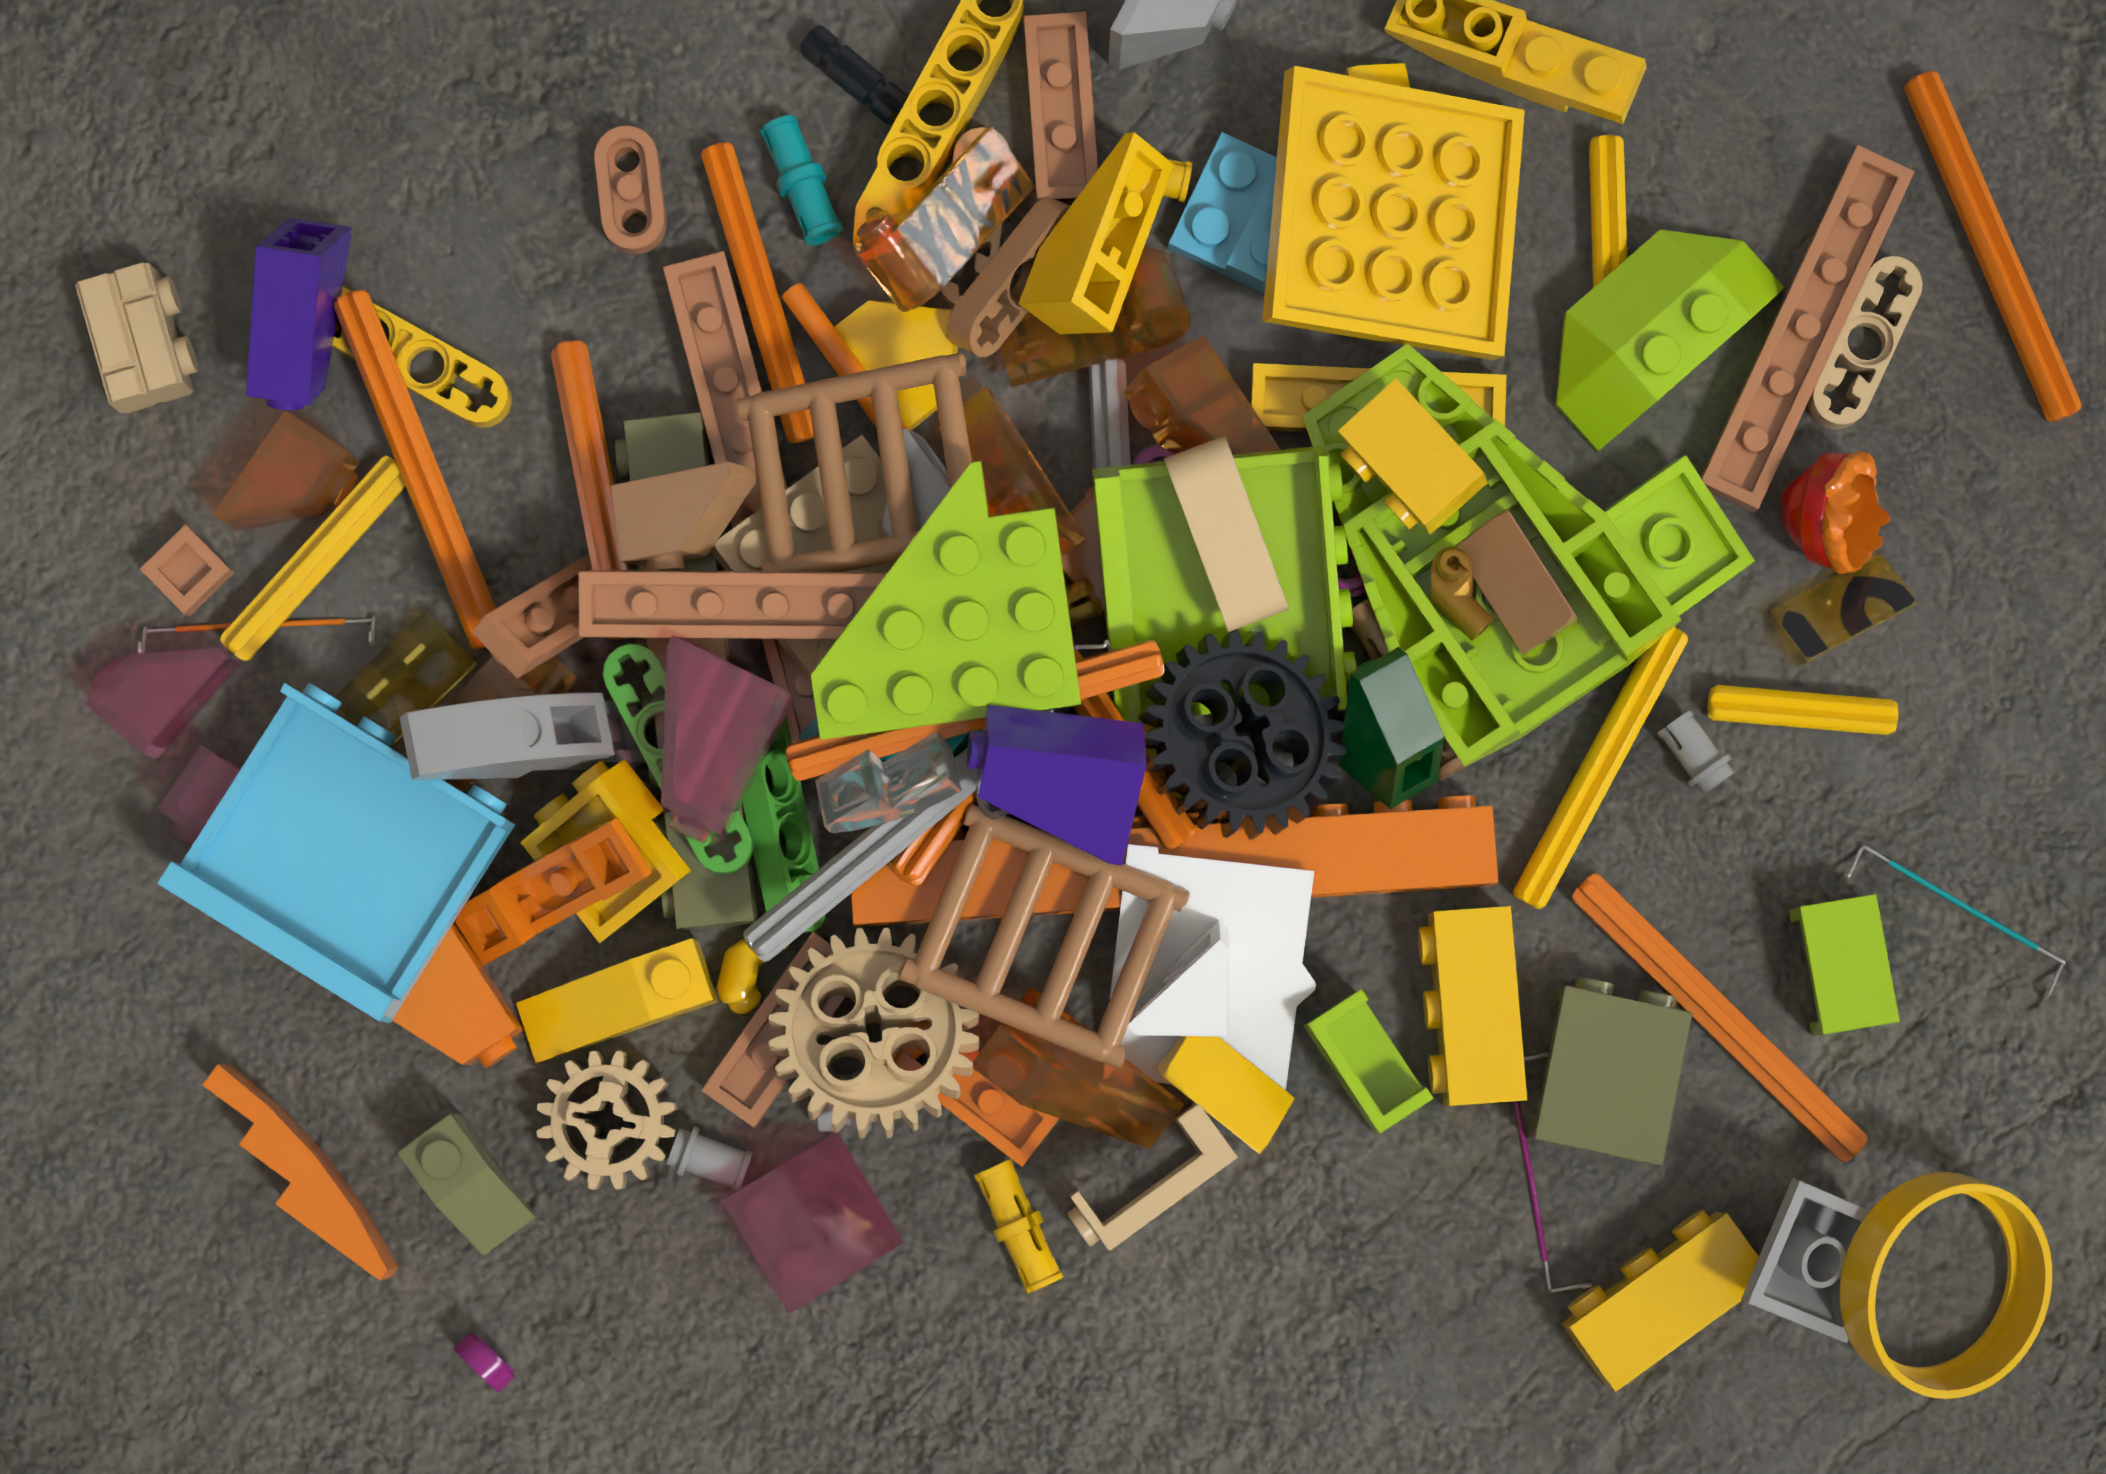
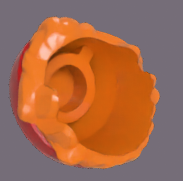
M1857 451L1852 454L1842 452L1823 453L1815 463L1805 469L1781 494L1780 517L1782 525L1790 539L1804 552L1806 559L1812 564L1832 569L1839 574L1854 573L1869 561L1874 550L1882 546L1883 538L1878 535L1881 526L1889 523L1890 516L1888 512L1879 506L1875 489L1877 468L1871 454L1865 451Z

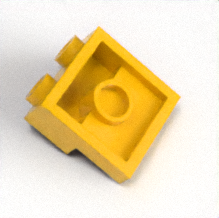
M625 759L610 769L603 760L588 769L572 783L578 794L569 800L565 793H562L539 810L533 817L540 826L520 842L531 857L536 860L592 828L613 818H619L652 871V874L604 901L601 899L576 913L599 944L691 871L652 821L664 809Z

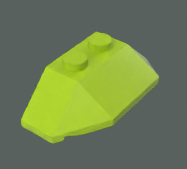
M1660 229L1564 313L1555 407L1597 453L1753 318L1785 287L1742 240Z

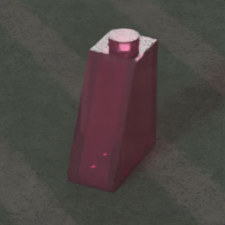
M674 635L667 646L661 806L665 813L674 816L669 825L670 828L704 844L709 834L724 840L793 699L792 693Z

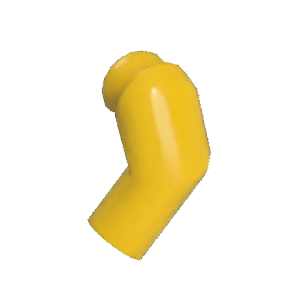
M744 938L732 945L724 953L717 983L720 1000L728 1004L729 1008L736 1014H746L753 1011L761 1000V994L758 991L756 982L759 966L764 961L759 959L750 950Z

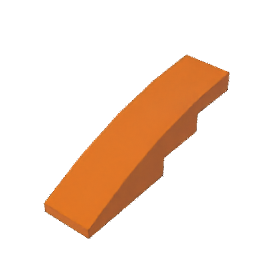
M217 1064L202 1085L254 1123L238 1145L290 1182L275 1204L379 1281L391 1278L398 1269L393 1256L367 1209L328 1155L281 1105L234 1066Z

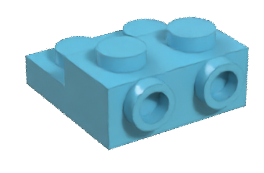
M1221 132L1168 243V249L1265 294L1277 157Z

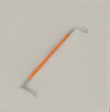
M372 616V619L347 620L345 618L286 620L280 627L371 623L369 645L370 648H374L376 617ZM231 623L188 625L159 629H148V627L144 626L142 642H138L137 652L140 658L144 659L147 633L226 630Z

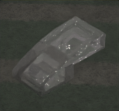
M937 731L885 762H882L868 749L815 780L824 827L831 833L854 831L895 821L938 804L962 791L951 744Z

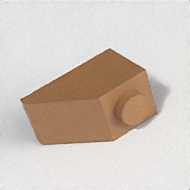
M727 461L610 485L620 562L643 566L645 570L684 571V561L706 557L757 482L755 469Z

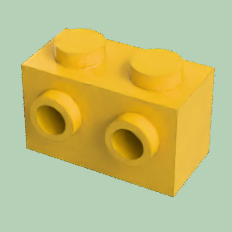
M1397 378L1338 430L1343 442L1348 446L1340 456L1365 483L1375 475L1391 494L1383 502L1408 530L1418 522L1431 535L1488 483L1480 467Z

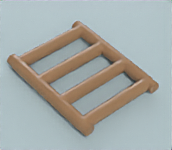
M963 353L920 359L756 393L753 396L737 399L736 406L741 420L749 421L770 560L762 563V571L845 572L892 563L898 560L919 531L897 391L929 384L934 385L947 475L951 490L972 462L959 377L966 376V359ZM871 396L893 536L856 543L835 404ZM810 409L831 548L795 555L774 416Z
M971 803L965 812L964 825L968 826L969 830L915 960L907 959L906 963L899 970L898 979L912 984L920 990L1087 1058L1120 1068L1125 1060L1124 1052L1126 1046L1122 1045L1121 1041L1174 910L1181 912L1182 907L1189 900L1190 892L1125 863L1122 865L1109 864L1046 831L1005 815L1001 819L992 820L983 814L978 805ZM994 838L1029 854L977 981L973 983L943 971L939 967ZM1055 863L1088 876L1089 879L1037 1007L1034 1008L1002 995L1000 991L1051 866ZM1115 887L1147 900L1149 904L1096 1033L1060 1017L1111 891Z

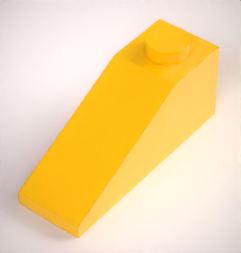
M1135 132L1125 133L1040 246L1018 304L1058 334L1113 332L1174 164Z
M691 938L629 959L517 1002L516 1005L535 1063L538 1064L718 1003L719 999L700 942Z

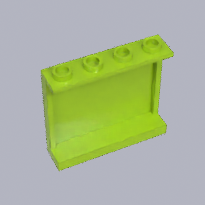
M1322 446L1233 455L1234 461L1289 610L1238 628L1237 631L1241 637L1242 644L1245 646L1247 641L1257 631L1263 632L1265 650L1271 651L1282 640L1287 641L1285 659L1293 663L1299 657L1307 654L1310 658L1303 673L1308 679L1325 673L1328 678L1317 690L1320 697H1339L1340 702L1336 706L1338 710H1345L1350 675L1357 667L1354 651L1344 652L1342 628L1352 627L1353 616L1349 589H1339L1337 565L1347 564L1348 562L1344 526H1334L1332 502L1342 501L1343 499L1339 462L1329 463L1328 455ZM1165 461L1092 469L1107 640L1112 650L1147 640H1154L1159 646L1163 663L1165 664L1170 660L1178 664L1176 654L1187 644L1198 651V642L1207 634L1211 633L1221 646L1222 638L1228 633ZM1160 677L1112 691L1113 704L1125 721L1143 723L1138 719L1139 714L1147 706L1156 705L1145 695V692L1155 681L1163 682ZM1220 682L1219 685L1229 693L1227 684ZM1249 683V693L1253 700L1259 705L1269 707L1270 700L1265 689L1257 684ZM1191 702V710L1194 716L1211 714L1209 709L1203 704Z

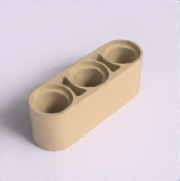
M1226 437L1217 438L1164 458L1228 632L1289 610Z

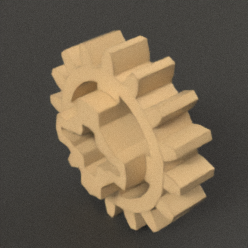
M600 1051L589 1052V1068L583 1070L574 1060H569L565 1063V1067L570 1079L566 1083L556 1079H549L546 1083L549 1089L557 1096L554 1103L546 1102L538 1103L537 1111L551 1116V1125L537 1130V1137L554 1139L556 1146L550 1150L546 1159L548 1162H554L565 1158L570 1162L564 1174V1178L567 1180H574L584 1171L588 1173V1189L598 1190L604 1176H610L616 1190L626 1188V1172L632 1171L640 1180H645L650 1177L645 1163L649 1157L661 1162L666 1161L668 1158V1154L658 1144L661 1138L677 1136V1129L664 1124V1115L678 1110L677 1103L661 1102L658 1096L669 1084L666 1078L657 1079L650 1083L645 1079L651 1065L648 1061L641 1060L631 1070L627 1068L626 1052L616 1051L611 1065H605ZM603 1077L596 1095L584 1103L570 1101L576 1091L585 1083ZM628 1082L634 1085L643 1095L648 1105L650 1116L638 1114L628 1100ZM609 1101L614 1103L613 1114L623 1117V1121L635 1123L636 1127H621V1129L610 1130L606 1139L601 1137L602 1126L592 1123V1119L580 1117V1113L605 1111ZM566 1125L576 1126L587 1142L585 1153L587 1158L580 1154L571 1143ZM631 1137L645 1139L635 1154L624 1161L612 1164L619 1145Z

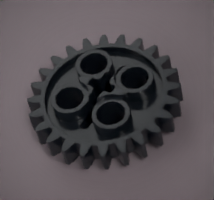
M1237 629L1228 632L1222 638L1221 646L1211 633L1207 634L1198 642V651L1187 644L1176 654L1178 664L1168 660L1164 664V674L1160 677L1163 682L1155 681L1145 692V695L1156 705L1147 706L1139 714L1138 719L1147 725L1155 727L1154 730L1147 732L1144 738L1145 748L1157 750V756L1146 765L1145 770L1146 772H1165L1167 779L1157 790L1158 794L1164 795L1177 790L1182 797L1177 804L1175 812L1181 815L1192 806L1199 809L1197 828L1201 830L1208 826L1215 818L1221 820V832L1225 838L1234 834L1241 823H1243L1249 840L1255 839L1263 833L1265 823L1274 835H1277L1288 827V818L1298 824L1311 815L1308 805L1317 807L1329 797L1321 785L1330 786L1340 778L1341 774L1329 763L1338 761L1346 754V748L1331 741L1332 737L1337 736L1345 729L1344 722L1328 719L1327 714L1340 702L1339 697H1320L1317 690L1325 683L1328 677L1324 673L1308 679L1303 672L1310 657L1304 654L1293 663L1286 660L1287 641L1282 640L1271 651L1265 650L1263 632L1257 631L1247 641L1245 646L1242 644ZM1220 682L1227 684L1229 693L1219 685ZM1249 683L1257 684L1265 689L1270 700L1269 707L1259 705L1253 700L1249 693ZM1191 702L1201 703L1209 709L1213 717V726L1204 725L1196 720L1192 714ZM1235 730L1237 732L1247 731L1251 739L1248 736L1238 737ZM1273 742L1281 743L1290 750L1294 761L1293 767L1284 765L1277 760L1273 752ZM1216 761L1226 763L1233 769L1237 778L1236 786L1227 785L1219 779L1215 770ZM1257 776L1266 782L1265 787L1258 784Z

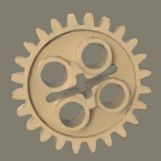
M858 928L855 934V946L846 948L843 942L836 935L831 936L832 955L825 958L821 953L810 948L807 950L811 966L809 972L793 966L789 968V978L797 988L796 991L777 989L775 992L776 1002L788 1011L769 1014L768 1019L771 1029L784 1033V1035L768 1041L771 1055L789 1056L775 1066L778 1080H787L797 1077L788 1090L790 1100L796 1102L810 1095L812 1098L807 1109L809 1118L815 1120L827 1109L832 1112L831 1125L833 1132L838 1133L848 1118L856 1120L858 1136L862 1139L866 1137L871 1122H880L886 1138H892L894 1120L903 1118L906 1124L913 1131L918 1130V1110L924 1108L931 1115L939 1118L942 1115V1107L937 1096L942 1093L955 1099L960 1097V1086L952 1077L953 1074L972 1076L973 1063L960 1053L979 1051V1037L964 1031L979 1024V1013L970 1009H960L962 1006L920 990L914 985L898 979L899 970L906 963L907 959L915 960L917 955L916 935L911 933L900 947L892 946L890 929L884 928L878 943L869 944L863 929ZM956 963L941 968L943 971L959 976ZM897 986L911 987L919 994L918 1000L907 1008H895L889 1005L884 998L892 988ZM834 995H844L855 1003L853 1010L840 1018H832L825 1015L820 1010V1007L827 998ZM924 1020L932 1023L931 1028L927 1030L912 1027ZM879 1023L882 1031V1041L877 1043L869 1042V1037L866 1033L867 1024ZM822 1035L836 1038L825 1045H820L816 1041ZM908 1047L919 1048L929 1056L927 1063L915 1071H905L899 1068L893 1060L898 1052ZM842 1057H854L864 1065L861 1074L848 1081L839 1080L828 1071L832 1063Z

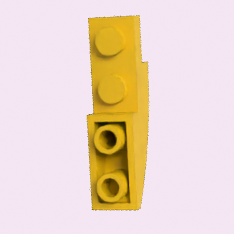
M1396 0L1385 26L1386 34L1471 77L1564 113L1567 112L1568 107H1572L1623 124L1647 68L1644 58L1529 21L1524 10L1494 0Z

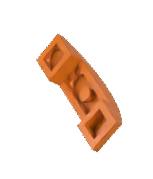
M616 817L566 842L468 899L457 916L455 923L482 966L523 945L538 933L601 899L604 901L651 875L652 871L621 821Z

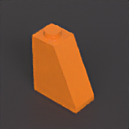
M455 921L392 1020L461 1065H473L480 1061L484 1069L494 1065L516 1050L517 1046L512 1039L525 1031Z

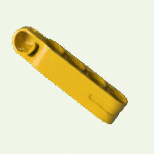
M983 0L960 1L879 150L877 157L878 166L855 209L853 246L871 256H883L891 251L900 241L903 233L898 229L905 221L910 223L922 199L926 198L934 188L954 151L957 141L964 133L1019 32L1024 18L1023 0H1009L1012 8L1001 17L987 16L980 11L979 4ZM962 49L974 50L983 58L982 63L976 69L966 72L956 70L950 65L949 60L955 52ZM931 103L945 104L953 111L952 118L941 126L927 125L920 119L919 115ZM902 157L915 158L924 166L922 173L911 181L898 180L889 171L893 163ZM874 222H882L878 226L871 225Z

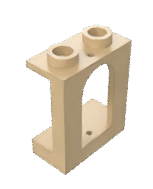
M1200 1104L1191 1105L1173 1118L1198 1153L1109 1218L1101 1222L1078 1188L1070 1193V1197L1076 1204V1207L1067 1213L1068 1217L1090 1247L1099 1240H1102L1109 1251L1238 1158Z

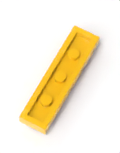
M1253 363L1249 430L1308 433L1302 415L1370 368ZM1442 372L1468 394L1472 401L1493 419H1497L1505 426L1507 375Z

